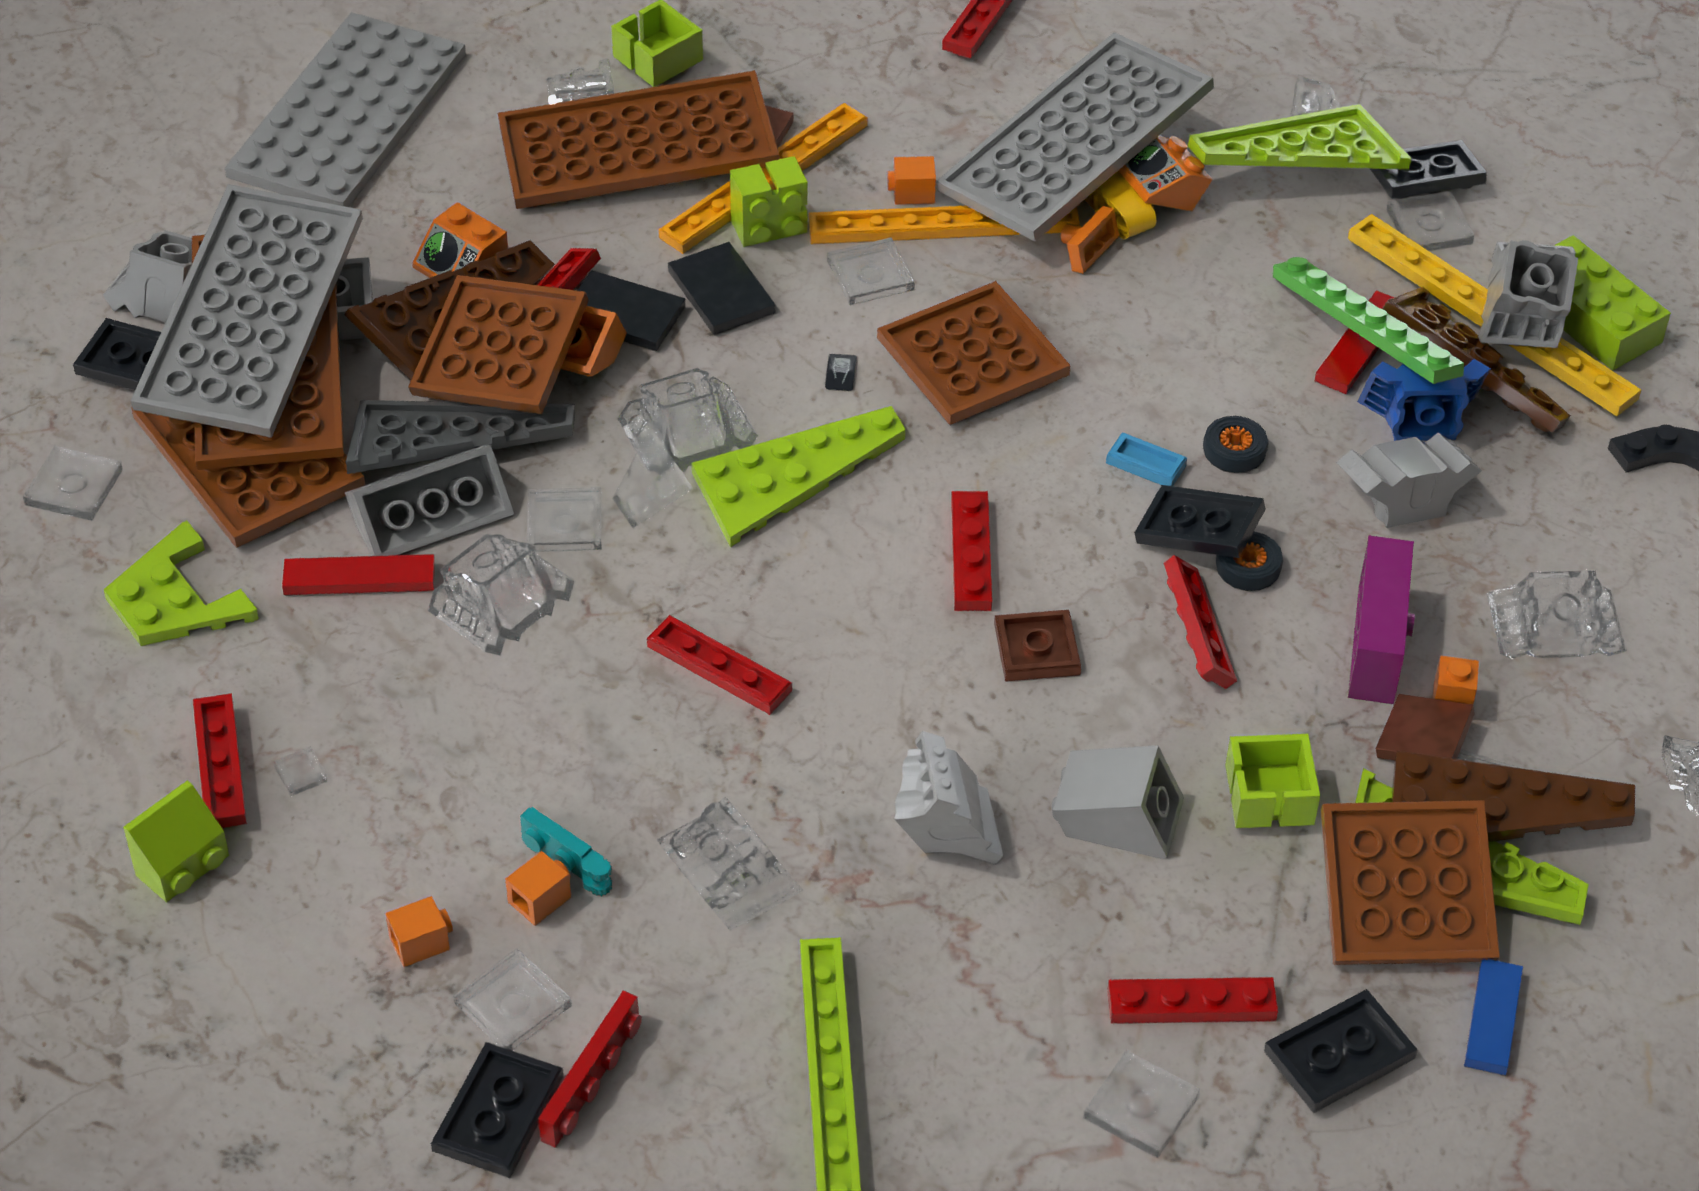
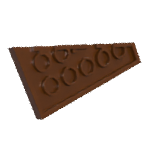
M529 240L497 252L493 257L482 261H473L461 269L453 272L450 270L425 279L389 296H380L368 304L348 308L344 315L411 380L457 275L535 285L555 264Z
M1424 287L1387 300L1382 309L1400 322L1406 323L1409 328L1420 335L1427 337L1440 348L1449 351L1451 355L1464 363V367L1473 359H1476L1491 368L1481 389L1486 391L1492 390L1501 396V401L1505 406L1514 411H1522L1531 418V423L1542 431L1554 433L1564 427L1571 415L1542 390L1535 387L1528 388L1524 384L1526 376L1517 368L1509 369L1504 367L1500 363L1504 357L1488 343H1481L1479 335L1468 325L1460 322L1454 323L1450 319L1452 311L1445 305L1431 303L1428 300L1431 293Z
M1402 751L1396 752L1391 802L1484 800L1488 842L1524 838L1525 833L1543 831L1545 835L1559 834L1560 830L1564 828L1581 827L1587 831L1631 826L1635 817L1634 784Z

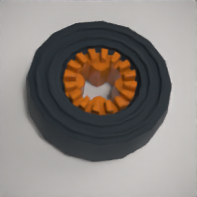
M1224 416L1214 420L1207 427L1203 440L1205 457L1215 467L1232 473L1248 472L1257 468L1264 461L1268 449V438L1266 431L1261 425L1250 418Z
M1255 531L1240 558L1216 555L1217 572L1223 581L1234 588L1245 591H1258L1270 587L1279 578L1283 565L1281 548L1275 540Z

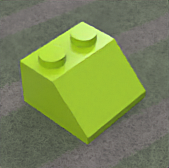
M188 780L123 827L135 875L166 903L176 895L187 891L196 880L208 871L219 867L224 859L229 856L224 830L193 784Z

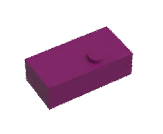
M1368 535L1358 587L1348 698L1394 704L1405 655L1406 636L1412 637L1415 614L1408 613L1414 541Z

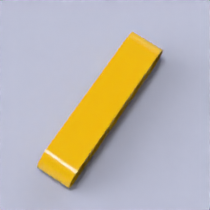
M1119 171L1084 199L1095 212L1102 206L1114 208L1119 237L1122 239L1130 238L1156 226V214L1152 205L1142 200Z

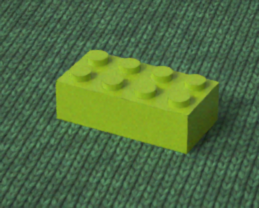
M1574 235L1555 244V246L1573 247L1576 252L1575 257L1578 258L1571 309L1565 317L1564 331L1612 371L1663 343L1671 312Z

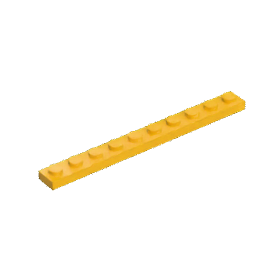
M1370 214L1349 229L1348 240L1418 286L1424 287L1433 296L1482 327L1483 319L1481 316L1486 304L1488 289L1373 214ZM1562 337L1557 348L1509 345L1615 416H1619L1639 400L1640 388Z

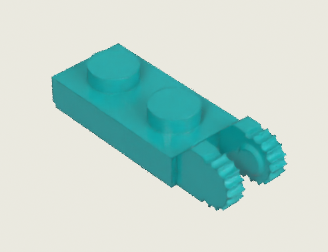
M529 807L520 815L522 840L529 849L534 852L543 851L553 861H561L569 872L571 871L583 880V888L588 892L591 891L596 896L610 893V890H612V880L609 875H611L612 865H610L608 859H604V856L593 850L590 845L535 808Z

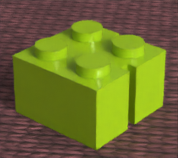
M658 0L639 11L640 41L638 16L635 14L611 26L613 57L630 70L635 68V73L653 87L703 61V30L663 0Z
M795 156L766 162V169L776 188L775 190L771 189L759 164L730 170L731 222L743 247L807 233L808 210L805 205H808V182Z
M1309 735L1230 736L1225 768L1229 791L1232 794L1231 803L1236 828L1271 827L1273 820H1278L1279 827L1315 825L1320 791Z

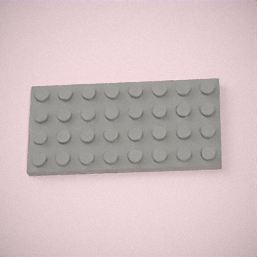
M351 12L226 165V178L283 195L349 207L466 55L465 44Z
M1114 32L936 181L938 191L1036 242L1214 88L1213 78Z
M228 184L132 396L131 405L133 410L272 438L363 220L362 210Z

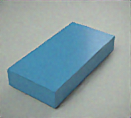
M1122 432L1108 452L1106 464L1159 485L1174 486L1187 465V457Z

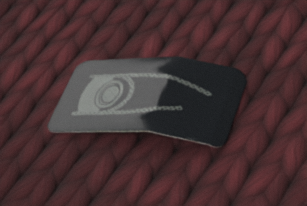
M829 354L825 388L827 390H853L857 359L855 355Z

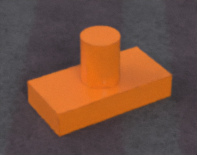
M1102 206L1083 227L1065 224L1061 231V241L1067 244L1072 271L1082 274L1119 237L1115 210L1106 206Z

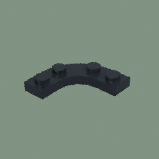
M1664 424L1659 427L1646 428L1611 438L1608 445V450L1625 473L1667 462L1685 464L1699 471V432Z

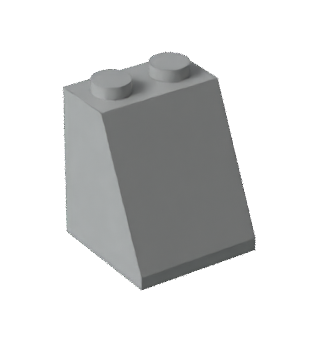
M1159 746L1075 750L1070 752L1067 765L1061 772L1060 788L1057 797L1052 801V814L1054 819L1059 822L1066 837L1161 859L1168 858L1184 796Z

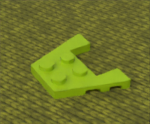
M187 520L177 526L103 589L107 602L140 646L189 636L188 631L209 626L212 630L226 628V622L244 619L245 623H249L259 619L257 608L241 588L205 605L175 567V564L205 550L202 538Z

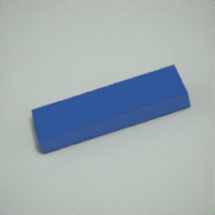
M1492 959L1481 960L1464 1061L1465 1067L1506 1075L1523 966Z

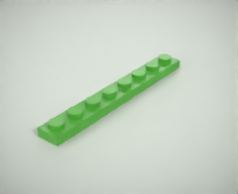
M1292 257L1287 262L1273 265V278L1432 384L1463 376L1464 363L1451 355L1449 351L1440 348L1427 337L1409 328L1406 323L1400 322L1389 315L1387 311L1380 309L1369 302L1364 296L1352 291L1344 283H1340L1329 276L1327 272L1309 263L1307 259Z

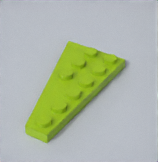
M1361 104L1190 135L1188 142L1189 149L1203 165L1409 169L1412 159Z
M888 406L692 462V474L731 548L741 541L743 534L752 529L755 531L760 530L767 525V520L777 513L789 512L829 487V481L839 475L847 476L854 471L855 465L866 458L874 459L905 440L906 429L893 407Z
M1363 768L1355 803L1391 802L1392 788L1375 780L1376 774ZM1496 841L1488 842L1495 905L1578 925L1581 924L1588 883L1545 861L1541 863L1534 862L1519 854L1520 848L1508 842L1504 846Z

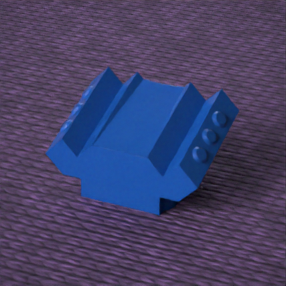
M1473 359L1464 367L1462 377L1432 384L1404 364L1396 369L1383 361L1371 371L1357 402L1386 419L1392 430L1394 441L1415 436L1422 441H1428L1438 432L1447 439L1456 440L1457 435L1463 429L1462 411L1475 399L1491 368Z

